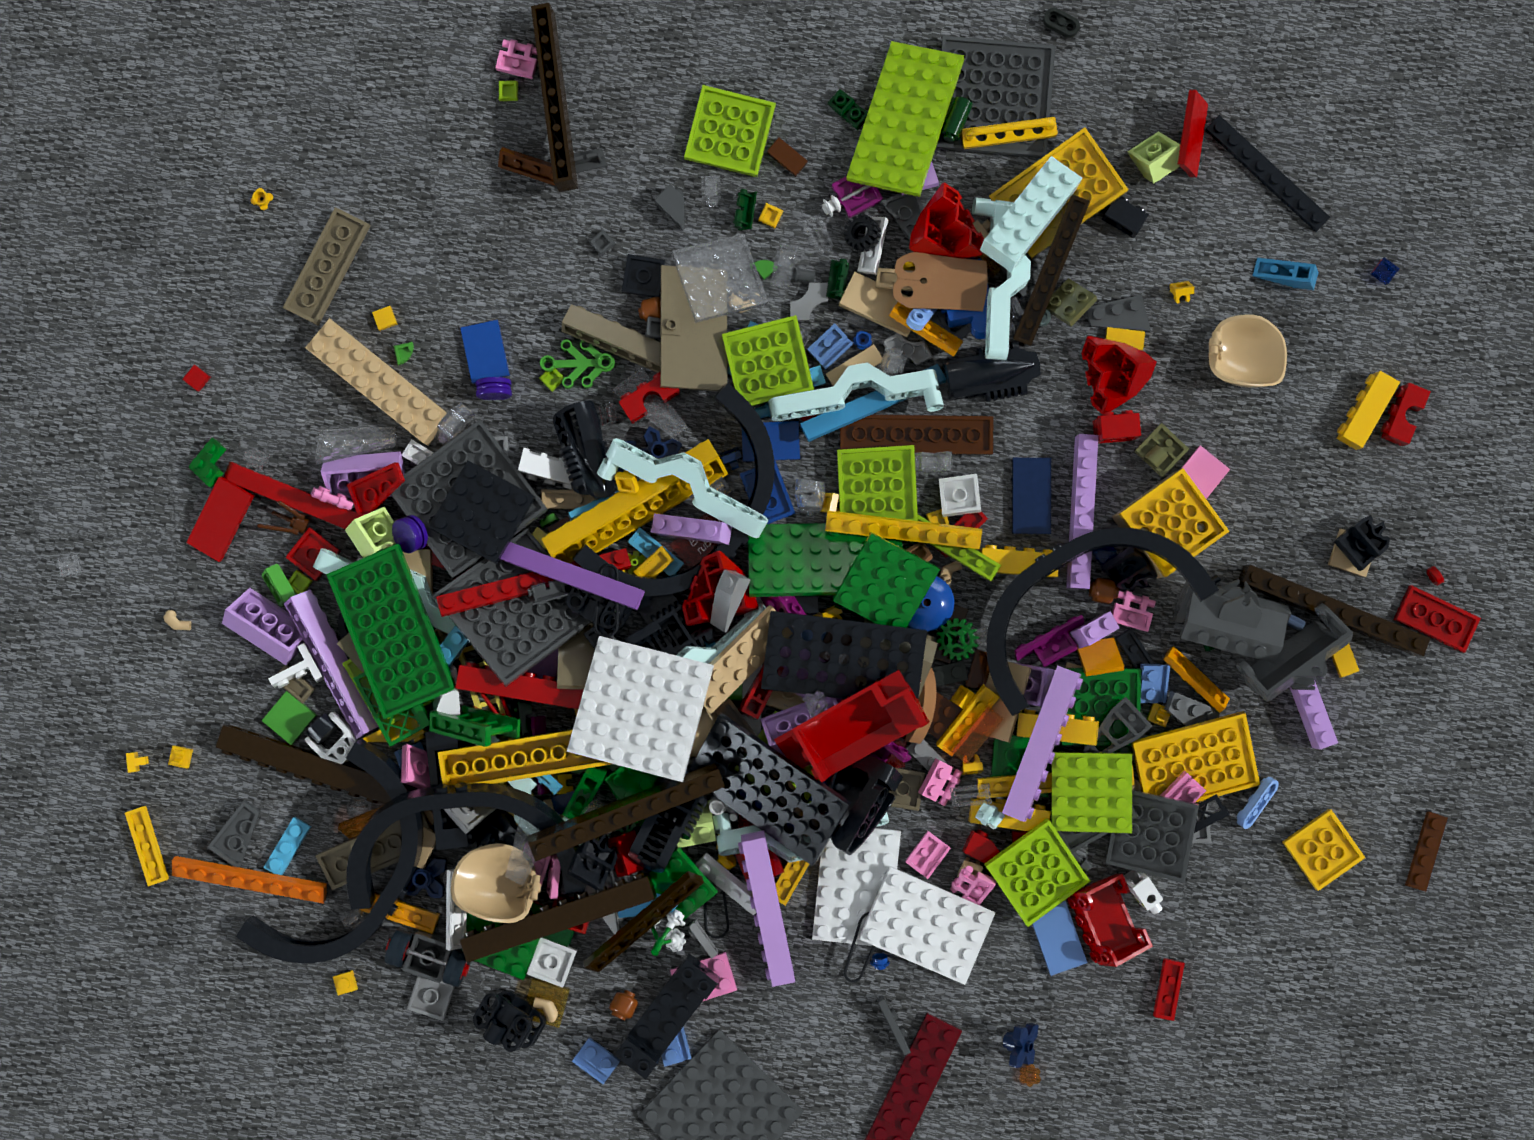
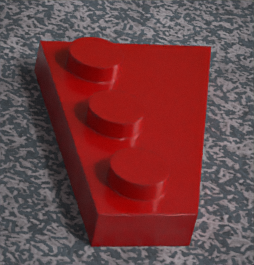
M394 462L347 484L358 517L373 512L405 481L399 463Z

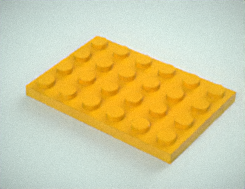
M1084 127L989 195L991 201L1002 200L1014 203L1051 156L1082 177L1078 188L1073 193L1075 196L1090 201L1082 223L1128 192L1129 189ZM1070 198L1027 253L1031 259L1052 245Z
M1244 711L1137 739L1131 743L1141 790L1145 793L1160 796L1184 770L1206 790L1196 802L1203 801L1215 794L1222 796L1260 785L1248 721Z

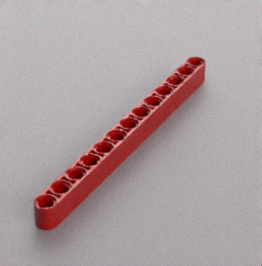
M229 462L223 476L240 487L277 502L281 501L294 509L344 529L354 519L359 518L357 512L344 508L341 509L328 502H322L305 491L233 462ZM426 544V546L423 549L431 548L428 546V544ZM432 551V564L445 569Z

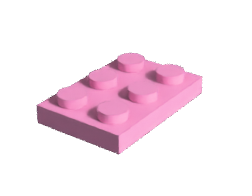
M726 952L717 954L712 959L707 957L699 960L720 977L717 986L708 998L703 1001L737 991ZM678 967L670 969L671 975L674 974Z

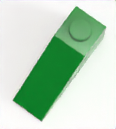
M599 766L586 769L562 814L563 816L572 819L586 813L608 771L607 768Z

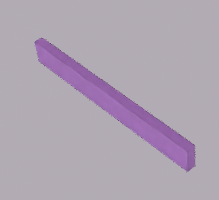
M512 542L509 543L500 558L504 562L638 610L645 593L636 587Z

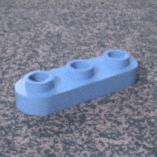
M913 308L906 319V323L911 329L920 331L938 309Z
M1272 777L1261 780L1256 792L1249 797L1244 809L1240 810L1237 814L1238 825L1244 829H1248L1253 825L1277 791L1279 785L1277 780Z

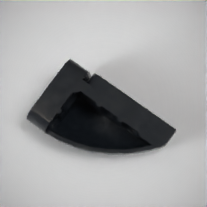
M870 754L833 774L829 783L831 789L851 802L831 837L833 845L847 855H852L879 824L896 798L889 791L895 793L903 779V776L897 769Z

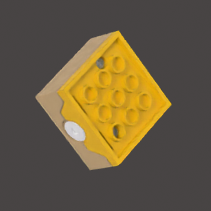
M1184 468L1173 472L1112 516L1119 528L1141 529L1159 534L1179 544L1193 557L1230 532ZM1138 549L1148 559L1158 576L1156 577L1157 579L1167 577L1176 570L1159 556Z

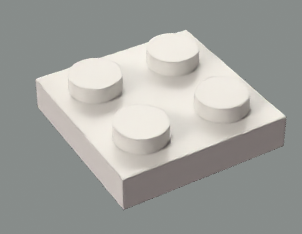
M977 474L939 479L943 517L981 512Z
M543 937L540 938L527 975L563 988L578 949L554 943Z

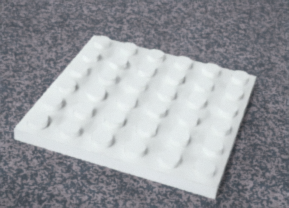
M599 636L567 752L683 782L714 665Z

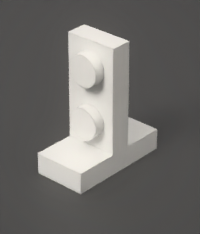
M305 643L297 646L304 658L303 661L268 678L274 688L277 686L282 688L288 685L289 680L295 677L296 679L304 677L309 670L317 683L324 680Z

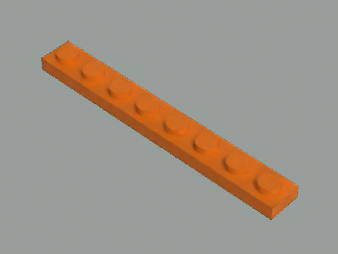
M175 856L172 859V876L323 904L326 900L327 883Z

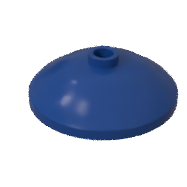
M936 576L909 622L908 626L910 628L925 629L927 632L934 631L945 625L951 618L954 610V596L951 588L943 579ZM925 599L930 600L929 606L923 604Z

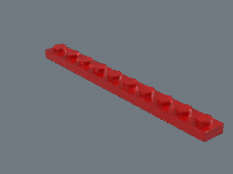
M626 548L599 555L606 562L614 565L621 571L631 568ZM575 561L570 562V564H572V565L581 567V566H580L577 562H575ZM530 572L436 597L441 617L529 595L527 589L531 588L532 585L545 583L546 588H549L548 581L554 579Z

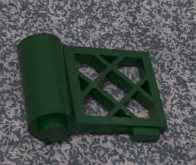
M952 97L940 133L944 136V140L948 142L959 140L973 105L970 100L964 97Z

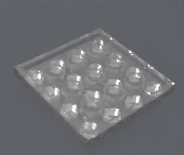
M744 234L672 251V257L695 323L768 304L767 296Z

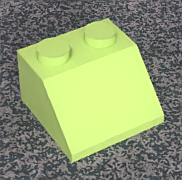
M1159 131L1127 151L1143 177L1153 184L1180 167L1178 165L1180 144Z
M385 507L354 519L345 529L363 558L396 544L392 536L394 521Z
M710 800L707 801L699 821H696L697 825L693 827L694 831L690 839L680 838L677 844L678 848L716 841L717 835L714 829L713 814L709 809Z

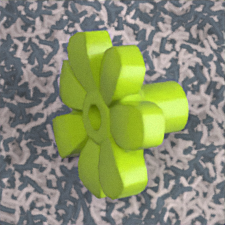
M633 551V555L628 553L631 563L628 573L633 574V571L647 557L643 554L639 556V551Z

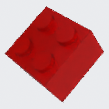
M1133 410L1121 411V414L1114 415V412H1104L1093 421L1094 435H1099L1098 444L1133 441L1140 437L1139 413H1133Z

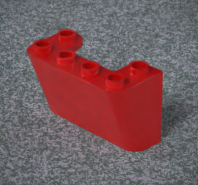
M1114 874L1085 886L1068 898V904L1074 909L1076 914V923L1082 928L1084 933L1083 940L1089 945L1091 950L1090 957L1093 962L1099 965L1117 967L1153 947L1146 929L1134 927L1120 894L1130 892L1123 874Z

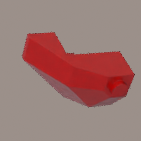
M945 182L941 184L918 217L910 237V250L954 258H969L983 254L980 248L984 237L981 232L978 233L973 225L975 221L968 209L965 210L960 202L962 197L959 191Z
M1087 336L1081 353L1083 360L1088 362L1089 370L1085 371L1088 386L1092 385L1094 394L1090 397L1092 406L1101 414L1111 412L1136 396L1151 379L1157 361L1146 352L1126 343Z
M716 551L702 558L700 563L702 565L698 575H695L690 587L689 597L682 605L686 625L710 622L716 586L724 569L736 571L745 576L743 571L722 551ZM749 585L734 617L758 609L756 597H749Z

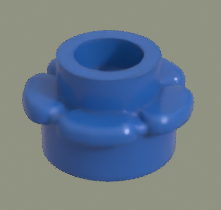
M859 331L853 339L854 345H857V348L864 350L866 347L869 348L872 344V337L868 332Z
M884 953L873 954L872 961H870V964L877 970L885 969L890 963L888 956Z

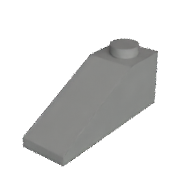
M724 569L716 586L710 624L724 632L728 631L751 579L736 571Z

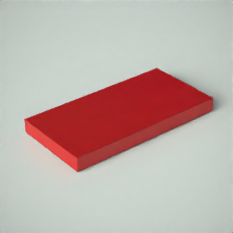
M1189 90L1178 158V165L1189 177L1197 178L1208 110V103L1197 90Z
M218 477L186 543L214 560L221 562L254 495L224 477Z
M1409 585L1393 620L1465 653L1481 618Z

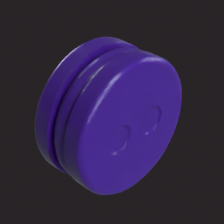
M503 377L480 378L476 380V397L482 400L508 399L512 396L511 380Z
M408 515L393 523V539L396 544H400L404 553H413L426 546L428 541L427 530L418 517Z

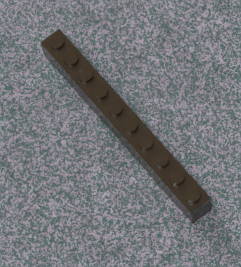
M550 3L531 6L553 181L559 192L578 189L556 17Z
M1244 565L1238 578L1240 580L1239 584L1244 586L1246 581L1252 590L1315 616L1318 615L1314 608L1323 603L1350 630L1413 656H1424L1431 639L1253 565Z
M230 724L222 726L216 748L222 749L221 753L233 755L234 753L240 755L239 758L242 760L251 761L252 759L258 761L257 764L260 766L269 767L270 765L276 767L275 770L278 772L287 773L288 771L294 773L296 778L312 779L314 784L330 785L332 790L348 791L350 796L366 797V801L377 804L381 802L386 804L392 800L383 786L373 776L358 766L349 763L339 764L321 758L315 752Z
M713 763L685 774L683 782L676 780L666 781L528 835V844L536 862L725 786L719 769Z
M643 872L633 875V879L625 881V879L615 881L614 886L608 888L604 885L601 891L595 890L596 892L590 894L587 891L576 895L577 898L569 900V897L557 901L558 905L551 907L550 904L539 907L540 911L534 913L530 910L525 918L518 922L501 923L498 925L490 923L483 926L484 930L476 932V929L464 933L465 936L460 939L466 962L468 963L655 900L657 895L650 873L646 875Z

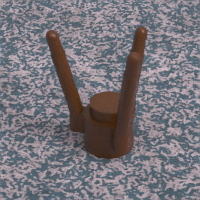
M278 501L279 505L295 516L290 518L275 511H272V515L291 522L289 527H292V529L263 524L257 525L258 528L298 535V533H305L310 520L305 519V515Z

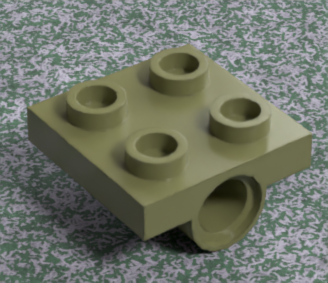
M1068 278L1052 294L1047 310L1072 327L1097 301V297Z
M1160 423L1134 452L1159 476L1164 477L1189 448L1165 425Z

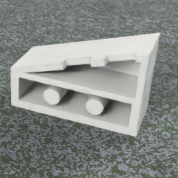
M523 448L518 470L526 475V479L537 481V478L544 479L545 484L555 486L556 483L563 484V488L572 490L570 483L573 481H569V475L566 473L568 468L564 467L566 461H562L560 457L556 458L542 452L540 454Z

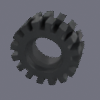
M858 214V218L856 216L852 217L853 221H848L850 225L845 226L847 231H844L846 236L844 239L855 250L860 252L865 250L867 252L870 251L869 247L872 249L875 247L874 243L878 244L877 238L881 237V234L878 232H881V228L870 216ZM863 227H867L866 235L859 240L857 238L858 232Z

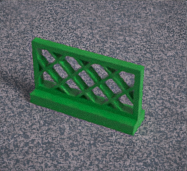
M365 672L353 678L389 747L430 726V716L423 704L407 710L406 714L399 713L405 716L402 727L392 724L394 716L390 717L389 723L382 722L379 717L380 709L376 712L374 708L379 707L370 701L372 689L363 687L360 679L366 676ZM408 717L416 719L419 727L413 730L405 728ZM390 728L401 729L399 738L392 741L389 736Z

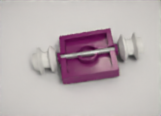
M844 177L832 184L837 197L831 195V200L826 201L823 199L824 204H822V208L826 215L830 214L832 217L833 211L836 210L840 213L842 205L850 219L880 203L883 197L877 187L850 182Z

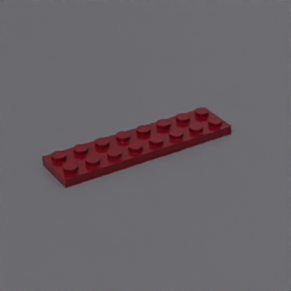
M926 1013L910 1046L911 1053L905 1056L865 1140H910L962 1033L961 1029Z

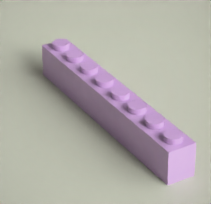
M1078 434L1075 437L1069 542L1079 536L1093 532L1099 435ZM1092 551L1068 563L1066 588L1090 589Z
M311 590L290 597L284 603V606L355 738L358 739L375 731L379 727L342 664L348 658L345 652L337 645L336 633L330 627L326 614L321 610L317 597Z
M1057 665L1002 811L1003 814L1026 822L1027 818L1031 819L1035 809L1032 808L1034 800L1038 801L1041 794L1039 789L1041 781L1045 782L1048 775L1046 767L1048 763L1052 764L1055 753L1052 751L1055 745H1059L1062 734H1059L1061 727H1066L1069 716L1066 714L1069 708H1073L1076 698L1073 697L1075 690H1080L1083 679L1080 678L1081 674Z
M763 830L743 834L738 846L740 854L745 856L742 865L744 873L748 872L749 875L746 883L748 891L752 890L753 897H750L752 909L756 908L757 915H754L755 926H759L761 931L757 934L759 944L764 945V950L761 953L763 963L767 962L768 968H765L767 980H771L772 987L794 983L795 976L765 832Z

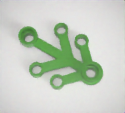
M566 339L561 342V349L564 352L570 353L576 360H554L553 357L547 355L541 358L540 366L545 372H552L555 368H576L568 377L563 378L562 385L565 389H571L574 386V381L588 367H595L588 376H584L581 380L582 386L588 389L592 387L593 381L601 372H609L614 368L615 360L611 354H601L591 344H589L588 348L582 347L585 341L581 340V350L588 351L595 358L587 359L572 346L570 340ZM565 343L570 344V347L568 349H565L563 347ZM608 360L609 364L607 366L602 365V361ZM547 362L552 364L550 368L545 367ZM586 379L591 381L589 385L584 384ZM566 380L572 382L569 386H566L564 383Z

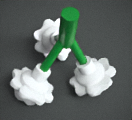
M674 909L673 912L666 915L669 922L661 937H658L655 929L658 923L649 929L656 940L651 950L652 955L657 956L662 945L665 944L672 952L682 950L683 945L686 943L684 939L685 934L680 932L678 928H674L675 926H685L686 924L683 921L685 916L680 911Z

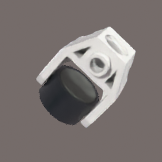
M335 711L330 714L325 713L309 727L306 732L308 736L304 739L321 758L339 764L349 763L346 756L354 743L358 741L348 723ZM340 728L343 736L330 749H326L322 743Z

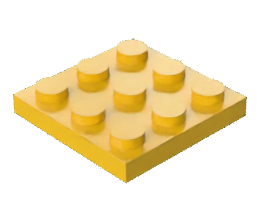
M1331 809L1326 810L1282 841L1317 891L1365 858Z

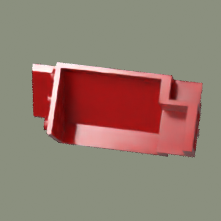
M897 670L775 738L774 741L784 755L802 769L811 764L813 776L816 780L820 779L822 783L836 772L917 728H922L930 721L923 711L920 701L914 695L913 690L905 681L900 670Z

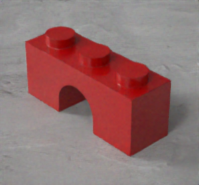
M660 372L653 376V380L648 383L646 381L641 383L633 393L627 392L622 395L619 404L633 424L648 414L644 407V400L647 396L658 395L665 404L679 395L680 390L679 388L660 387Z
M1412 383L1400 386L1395 394L1397 400L1388 411L1390 417L1381 428L1383 432L1381 438L1400 446L1410 444L1417 426L1410 424L1406 420V411L1411 409L1417 412L1424 409L1431 391Z

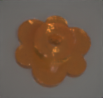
M1033 1064L1026 1065L1020 1069L1021 1075L1019 1080L1021 1083H1026L1029 1087L1033 1086V1083H1040V1070L1035 1068Z

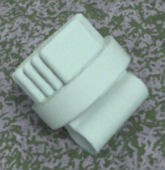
M983 803L975 818L981 821V824L986 827L989 825L992 829H996L1005 817L1002 812H998L997 807L988 803Z

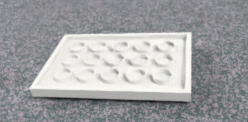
M875 828L852 855H847L838 850L830 838L820 855L812 940L852 944L858 922L862 915L870 912L889 866L897 869L900 830ZM868 915L861 922L855 944L872 946L859 939Z
M889 866L859 939L965 985L996 912Z

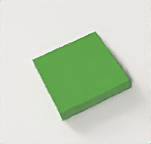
M286 691L262 719V722L290 745H293L317 714Z

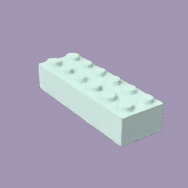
M1051 156L984 239L980 251L1012 272L1076 191L1082 177Z

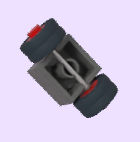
M397 929L386 946L385 963L401 967L405 962L404 972L437 983L443 981L446 984L458 987L463 978L467 976L470 968L461 949L446 950V937L435 933L431 934L418 930L413 938L412 933Z

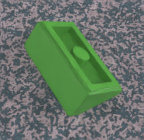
M278 564L264 570L262 578L279 607L284 606V603L290 597L295 596L296 593Z

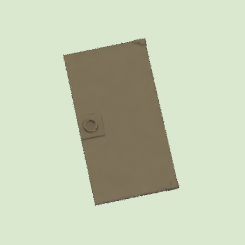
M661 265L660 387L718 392L727 383V354L722 334L727 333V270Z

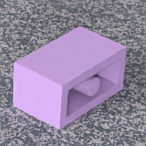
M1111 611L1091 619L1070 631L1080 649L1090 646L1119 629V626Z

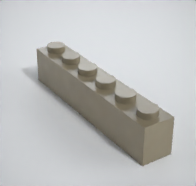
M571 304L562 320V332L654 372H660L661 342L656 341L654 338L645 337L635 329L621 326L616 321L607 320L600 314H593L581 306Z

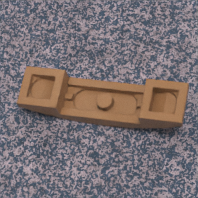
M932 667L918 699L930 722L922 728L919 727L908 733L905 742L921 744L932 723L936 706V680Z

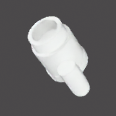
M712 796L709 802L711 813L720 815L727 811L731 814L730 820L736 821L739 814Z

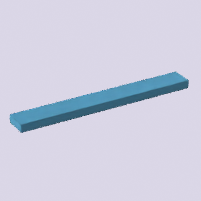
M938 364L924 369L936 371L939 385L946 382V378ZM874 391L846 403L845 408L841 410L823 413L802 422L800 427L806 439L810 442L906 399L887 401L883 394Z

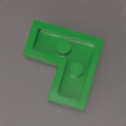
M212 437L188 466L211 488L215 485L218 477L224 474L215 463L226 451V448Z

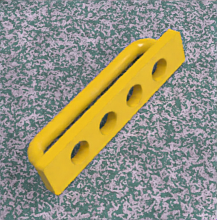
M1048 117L965 128L962 130L961 137L963 149L1053 138L1057 136L1058 131L1056 118ZM1042 127L1043 130L1042 133L1036 134L1032 128ZM1023 129L1024 134L1016 136L1013 131ZM1004 132L1005 137L998 139L995 133ZM978 135H986L985 141H979L976 138Z

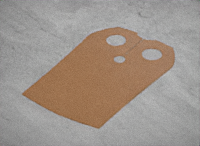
M911 252L897 259L894 271L897 275V281L893 284V297L905 307L983 312L988 283L986 261ZM906 262L914 263L915 270L912 273H907L903 270V265ZM921 278H926L927 283L922 284L918 280H920ZM909 286L913 289V295L906 298L902 296L901 289Z

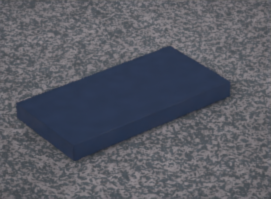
M1012 458V534H1051V458Z

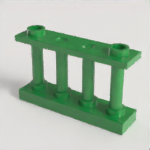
M462 705V714L453 716L438 711L430 712L429 731L486 747L491 745V736L498 734L520 739V719Z

